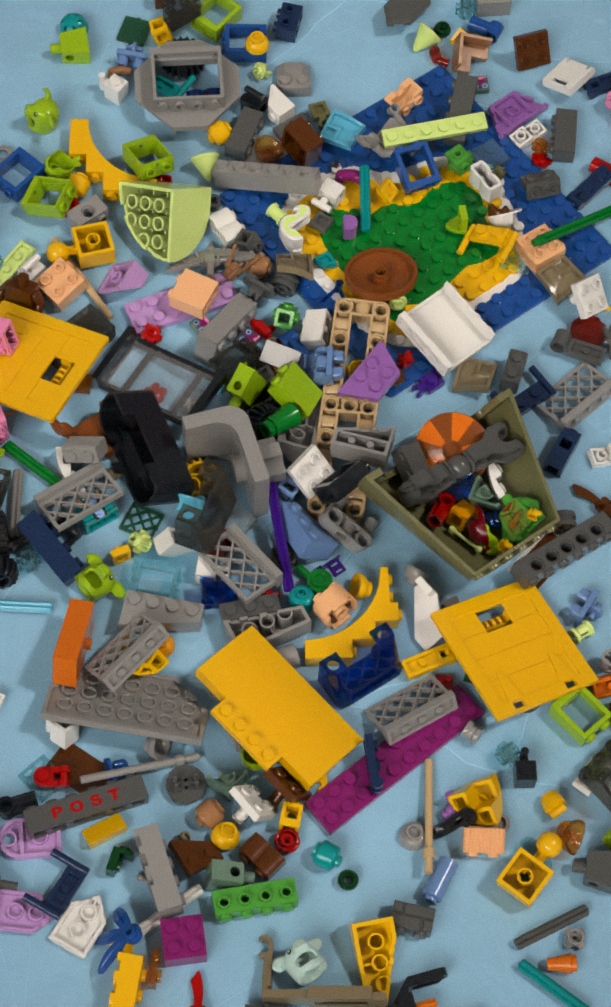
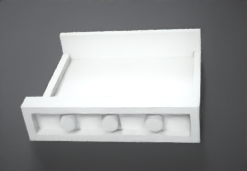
M448 281L445 282L443 288L407 313L406 311L400 313L395 322L443 377L489 345L496 335L493 329L481 319V316L470 307L468 301L463 299L456 288Z

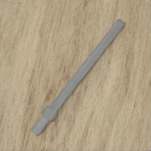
M198 752L187 755L177 754L172 758L80 776V783L84 784L174 765L178 767L185 765V763L199 761L200 758Z

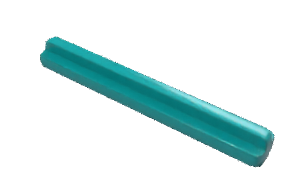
M361 165L359 168L360 229L362 232H369L371 229L370 167L368 165Z
M521 960L517 966L520 972L568 1007H589L527 960Z

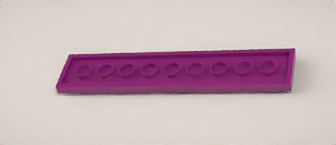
M459 684L455 685L452 689L456 697L458 709L391 746L386 740L378 745V752H375L376 759H380L381 771H378V775L383 778L381 793L373 794L370 790L364 756L304 802V806L330 836L425 762V759H429L462 733L470 720L476 722L484 715L481 708Z

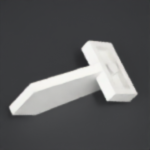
M419 576L415 580L418 585L414 587L415 640L427 651L432 649L443 638L430 618L431 613L441 610L439 598L442 596L426 579Z

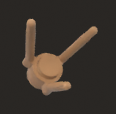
M234 244L228 260L224 264L226 267L223 271L224 277L234 281L238 275L241 276L244 271L260 260L264 253H261L241 268L242 262L239 264L231 262L237 244Z

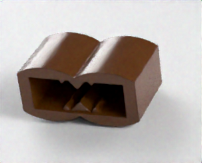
M257 832L238 849L241 862L246 866L248 864L254 868L253 871L260 879L264 878L269 881L286 864V859Z

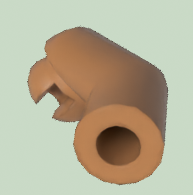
M121 65L111 67L107 71V77L110 78L114 73L131 76L133 68Z

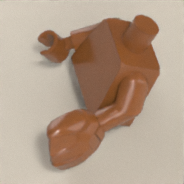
M99 412L75 427L66 422L60 423L57 419L50 423L55 433L67 439L70 436H104L106 439L100 424ZM106 439L108 452L104 457L109 458L114 454L111 446L115 444V441H107Z

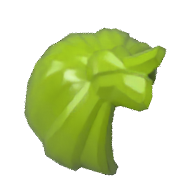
M56 150L46 158L44 171L49 177L66 179L77 167L82 166L80 163L81 157L77 155L72 159L64 151Z

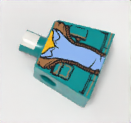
M86 487L80 489V492L89 493ZM95 489L93 493L102 494V491ZM79 497L76 503H85L87 498ZM91 498L89 504H96L100 499ZM111 502L82 519L81 523L86 534L88 535L119 518L118 508ZM76 508L77 513H81L83 508Z

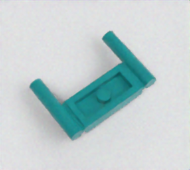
M155 73L156 93L160 97L183 96L196 81V77L191 75L180 87L176 83Z

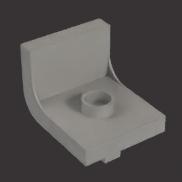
M222 406L183 416L182 441L185 462L191 464L192 459L197 462L199 457H201L202 461H205L207 457L209 461L214 459L228 461L235 483L242 482L253 517L267 515L269 513L270 482L286 480V469L279 442H276L274 437L257 441L248 415L242 409L235 406Z

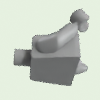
M393 103L391 105L392 108H387V114L394 117H390L381 130L407 125L401 114H398L400 107L397 103ZM381 130L378 134L370 132L369 135L354 136L361 146L372 148L381 158H391L390 156L396 148L384 149ZM416 151L411 152V153H408V154L411 155V156H413Z

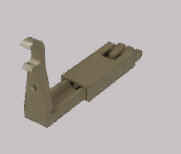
M268 935L259 937L262 943H269L268 951L258 954L259 958L264 960L261 996L263 1005L264 1003H269V1005H309V1007H387V994L385 992H373L372 986H308L307 989H273V940Z

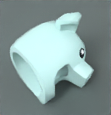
M319 938L308 941L303 939L295 940L286 951L285 956H279L273 960L272 969L278 973L286 970L299 985H309L320 978L327 969V963L319 952L322 947V941Z

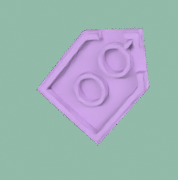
M0 889V931L34 934L54 918L22 900L24 894L28 893L44 903L45 899L40 893Z

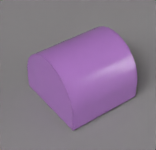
M353 215L343 216L342 229L344 240H351L357 235L358 220Z

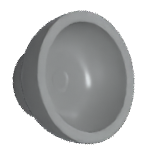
M406 564L405 575L407 577L405 581L415 587L418 585L415 580L419 576H422L427 581L431 579V576Z
M151 737L146 738L144 749L151 758L156 761L162 760L169 754L171 741Z
M418 822L406 823L399 832L401 845L410 851H418L424 848L425 827Z

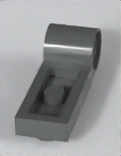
M561 328L556 330L550 343V348L554 352L601 367L607 354V348L572 338L568 330Z

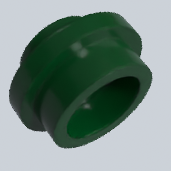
M440 21L434 26V32L439 37L444 38L450 35L451 28L447 22Z
M344 870L339 874L338 884L343 890L350 891L357 887L359 879L354 871ZM350 878L352 882L347 884L344 880Z

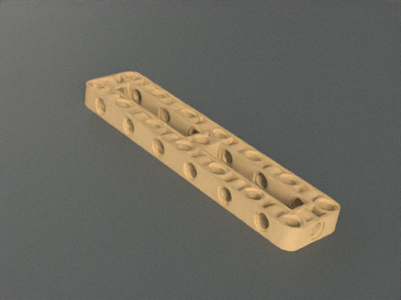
M340 298L335 303L329 346H333L334 350L344 351L345 362L335 363V367L343 366L344 379L334 380L333 385L324 384L315 444L331 467L333 457L330 456V444L339 421L357 423L356 427H360V429L376 427L379 402H371L366 399L358 400L350 396L339 397L337 392L343 386L345 380L350 330L354 322L369 324L365 358L379 341H382L386 347L390 307L382 301ZM323 439H329L330 441L324 442V441H322V440H323ZM357 487L347 495L349 500L342 511L359 525L364 520L367 496ZM315 494L312 499L307 500V513L315 521H318L319 515L333 503L322 505ZM317 506L321 508L320 510L312 509L313 507ZM358 511L359 513L354 515L351 512Z

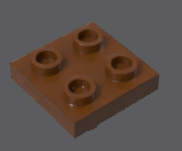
M546 29L513 37L516 69L518 71L551 63L548 31Z
M283 766L270 768L267 772L263 773L276 788L267 798L269 802L273 800L271 804L276 807L284 797L290 803L308 800L312 795Z

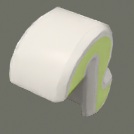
M305 204L295 206L293 214L284 216L280 221L279 236L283 243L291 248L298 249L303 247L304 238L298 230L310 223L311 209Z

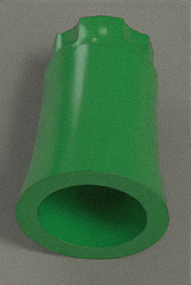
M287 402L259 424V431L264 438L276 437L289 429L300 426L302 422L301 414L296 406Z

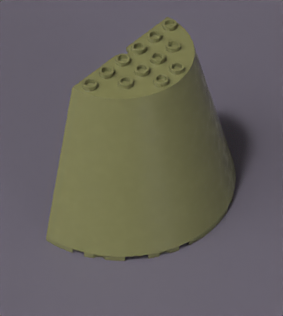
M510 388L495 396L471 417L478 421L485 430L497 422H504L508 427V434L502 441L509 442L517 439L525 446L524 453L516 460L505 464L498 463L503 471L501 473L502 479L498 483L501 482L507 491L505 494L510 493L513 498L529 497L539 502V509L545 515V519L523 541H511L513 544L511 549L507 548L506 552L501 551L495 555H487L482 548V552L477 553L472 546L456 534L448 531L450 525L446 523V519L441 527L433 528L429 526L426 518L435 505L438 496L423 504L404 508L397 497L398 488L404 483L397 466L384 473L379 467L364 476L357 485L361 492L468 581L473 579L477 581L490 574L499 566L507 563L521 551L541 539L542 533L546 532V534H549L555 530V524L561 521ZM487 466L481 478L492 492ZM455 499L454 505H456L463 499ZM500 502L501 507L504 509V504ZM482 509L485 523L489 526L490 533L499 541L502 540L500 512ZM467 528L461 532L466 538L468 536Z

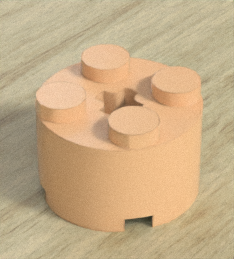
M335 581L323 593L319 592L314 596L313 601L315 603L312 610L329 629H331V626L335 629L349 620L351 617L349 613L352 609L356 610L358 602L341 584Z

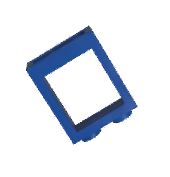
M225 24V31H222V41H225V45H222V55H225L232 62L266 63V53L253 55L245 48H229V37H248L254 31H261L266 36V24Z
M420 140L414 141L407 147H404V145L396 147L390 156L405 195L436 186L442 180L427 140L423 142ZM421 149L431 176L410 182L401 156Z
M19 146L0 163V190L4 192L7 198H12L18 202L24 197L35 175L47 177L44 171L45 165ZM19 163L30 171L31 174L15 187L2 176Z

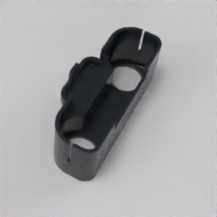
M153 391L109 392L101 402L99 420L107 441H117L114 446V452L118 462H112V467L115 473H124L127 487L135 503L139 506L176 504L180 501L179 493L191 496L194 492L193 479Z

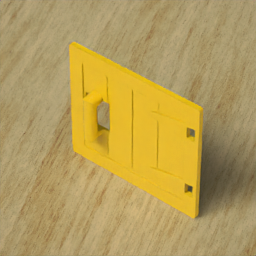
M3 300L0 303V317L12 321L20 343L12 356L0 355V404L53 423L108 344L109 337ZM55 357L61 359L62 365L52 380L41 379Z
M514 582L435 611L430 615L431 620L497 722L598 682L597 676L536 586H529L523 589L518 582ZM498 605H501L504 609L502 615L483 622L476 615ZM573 681L575 683V686L570 688L566 686L568 682ZM521 701L524 706L515 709L513 704Z

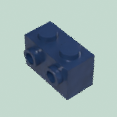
M283 2L281 9L278 8L276 18L278 21H274L273 24L275 39L295 43L303 17V6Z

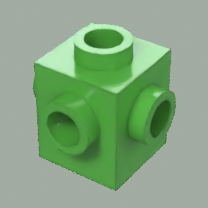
M458 144L445 153L448 161L447 165L452 172L455 171L461 176L470 170L474 157L469 150L466 151Z
M283 302V304L274 308L272 319L275 320L273 326H278L282 330H291L299 322L300 314L297 313L298 307H294L292 303Z

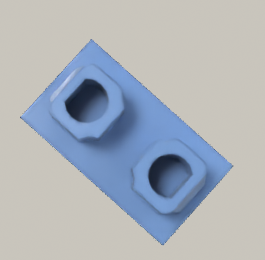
M134 41L132 46L126 45V49L117 48L118 66L127 67L130 61L134 62L133 68L136 70L148 59V54L143 53L144 49L139 48L138 42Z
M585 588L581 589L577 599L585 604L582 607L573 602L568 610V613L576 618L575 624L580 625L588 613V619L591 621L594 617H602L603 611L600 609L602 604L597 602L596 605H593L599 590L594 588L591 592Z

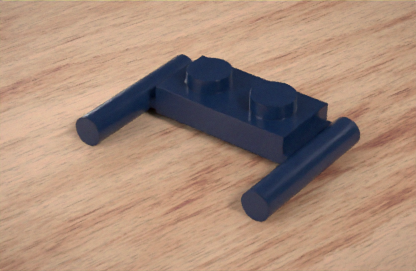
M534 365L528 370L536 378L537 382L514 397L521 416L557 393ZM493 391L489 396L493 399L498 394L496 391Z
M54 848L50 856L68 865L44 903L28 893L24 894L22 900L58 921L85 880L90 868Z

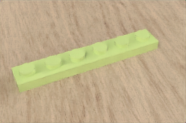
M478 112L384 129L380 133L384 149L410 145L417 140L421 142L426 140L432 141L487 131L488 125L485 113Z

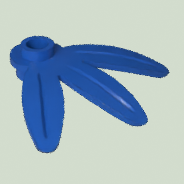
M118 907L113 913L114 922L119 929H111L102 933L95 942L96 945L113 943L101 959L98 974H103L116 959L118 952L122 951L126 943L134 945L142 939L141 927L135 923L131 924L127 912L121 907Z

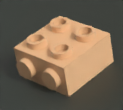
M545 223L517 238L514 245V250L534 275L562 254L565 255L566 252L565 244L559 241V239H555L542 246H532V239L552 230Z
M60 257L34 282L38 283L40 292L62 312L88 286L85 282L87 278L80 271L77 273L70 261L67 260L65 262Z
M185 268L184 272L178 275L175 287L169 290V306L203 320L219 292V282Z

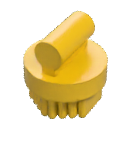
M548 791L542 796L541 804L543 809L553 820L568 809L565 799L558 791Z

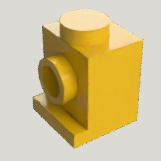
M164 15L149 21L152 36L158 47L165 44L168 40H173L170 25Z
M283 801L278 831L287 828L295 830L299 835L303 804H300V802L290 803L289 801ZM290 815H293V816L295 817V819H293V818H287V817L290 816Z

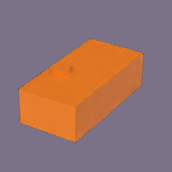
M70 599L53 655V684L77 687L87 650H91L94 602Z

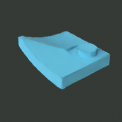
M333 109L320 135L325 143L351 151L357 142L354 136L362 135L366 130V126L353 117Z

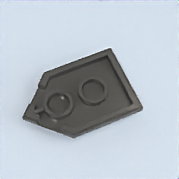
M389 0L384 5L387 27L394 26L395 24L411 25L431 5V1Z

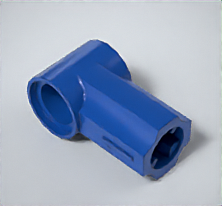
M472 16L467 25V30L484 37L493 38L492 44L497 42L504 29V26L499 21L492 20L488 22L476 16Z
M291 329L277 337L276 340L282 345L300 351L301 355H310L300 342V338L295 330Z

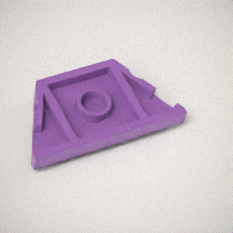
M512 91L490 105L488 113L501 140L546 111L549 105L547 103H543V105L533 102L534 98Z
M379 341L338 390L337 395L339 397L347 395L353 396L358 400L366 399L378 403L400 377V371L382 341Z

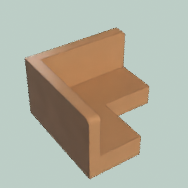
M460 32L454 39L452 72L468 75L470 73L471 59L486 62L488 59V47L493 42V38Z

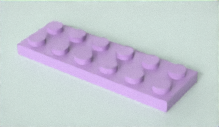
M223 272L214 274L213 280L219 282V292L206 314L223 309L237 295L232 282L224 277ZM170 289L124 304L126 314L132 327L135 328L138 337L142 330H146L144 325L147 323L153 324L154 327L159 325L163 329L196 317L169 306L168 293Z

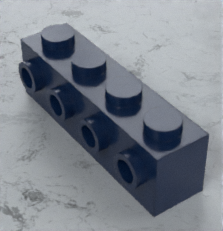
M33 510L16 525L63 584L68 587L75 581V576L83 570L84 564L78 557L73 558L70 554L72 549L66 542H60L58 539L60 534L54 527L51 529L46 524L48 519L43 513L38 514Z

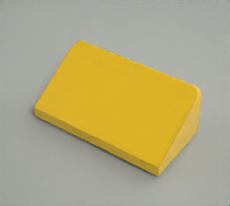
M116 813L81 832L89 848L93 849L128 830L119 813Z

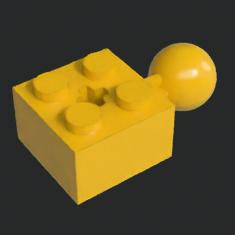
M107 221L71 227L73 245L67 246L63 242L55 241L46 250L47 259L51 263H54L60 257L66 262L69 256L76 255L80 269L115 263V248Z
M554 832L542 833L537 838V852L534 856L520 847L496 879V885L530 909L554 876V871L546 866L544 862L547 858H554L560 854L563 844L559 835ZM520 875H529L528 882L521 881Z

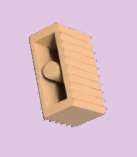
M462 826V851L466 852V856L476 857L479 856V853H487V857H499V854H504V827L469 826L465 828Z

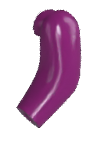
M355 169L338 170L335 173V181L340 184L343 181H352L360 185L359 171Z

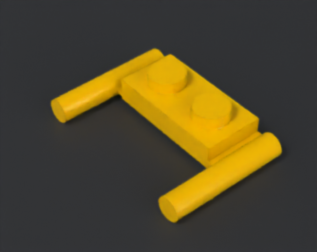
M471 224L456 253L463 255L470 241L504 247L498 261L505 263L519 233L516 231L511 232L507 228Z

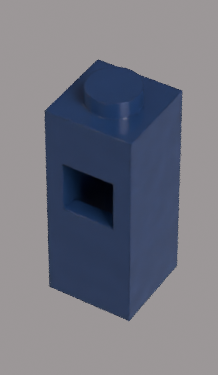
M564 427L545 461L543 470L560 478L575 452L582 434L578 433L575 429Z

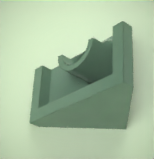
M478 475L468 496L469 501L473 506L477 505L481 509L501 512L503 508L484 483L481 476Z
M243 770V775L237 777L235 776V771L230 774L219 773V779H212L211 775L207 774V786L230 802L233 799V796L229 793L230 789L233 786L244 785L247 782L248 773L247 770Z

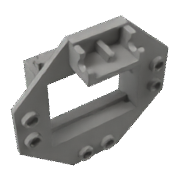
M203 40L167 41L160 48H150L151 56L134 71L136 103L169 126L173 134H176V131L204 130V133H208V127L241 98L239 67L221 54L220 45L210 46ZM217 64L220 94L157 97L155 67Z

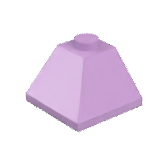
M136 260L113 264L100 285L97 294L101 295L142 288L146 283L149 273Z

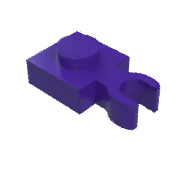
M432 369L419 378L418 382L420 384L413 385L411 392L415 390L420 391L416 394V398H421L426 391L431 395L443 387L445 381Z

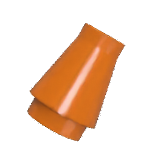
M568 953L547 958V969L569 974L577 972V955Z

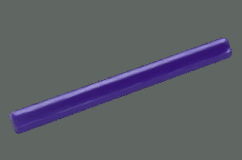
M270 482L269 506L280 570L283 572L284 592H290L294 588L278 488L276 482Z

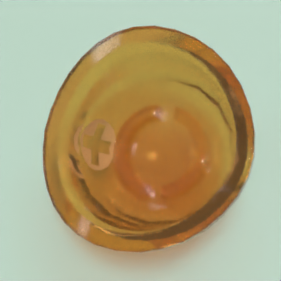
M262 135L255 141V155L261 163L274 164L279 160L280 156L284 155L285 150L281 143L272 136Z
M582 820L563 821L555 829V833L562 840V849L570 855H576L585 833V822Z

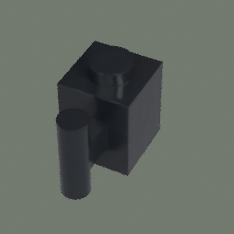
M246 85L244 88L246 93H243L240 98L241 111L246 106L265 112L268 109V98Z
M527 747L521 749L518 761H515L513 767L514 788H534L537 782L536 760H528L529 749Z

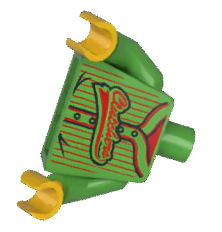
M510 493L501 498L505 508L499 513L503 533L502 540L497 545L500 551L506 552L507 548L511 549L513 547L511 541L516 542L526 539L545 519V515L539 509V502L529 497L513 498Z

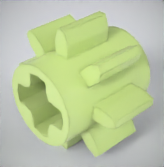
M140 529L139 532L134 531L131 533L128 544L133 552L140 555L141 552L145 553L150 550L152 539L148 535L149 532Z

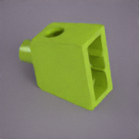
M86 27L62 32L59 34L60 43L50 44L51 55L61 54L63 63L91 64Z
M240 362L227 387V391L233 395L228 406L239 408L242 402L249 406L252 405L268 382L255 369Z

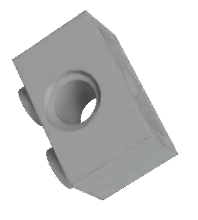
M96 194L66 212L67 222L71 227L107 221L109 219V208Z

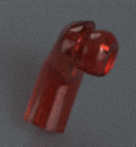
M438 46L431 47L429 55L432 62L447 68L450 59L441 56Z

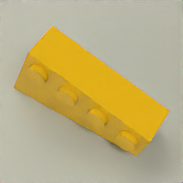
M118 952L119 968L114 971V991L110 992L108 1007H137V1003H141L144 990H140L141 984L146 982L148 973L144 965V956Z

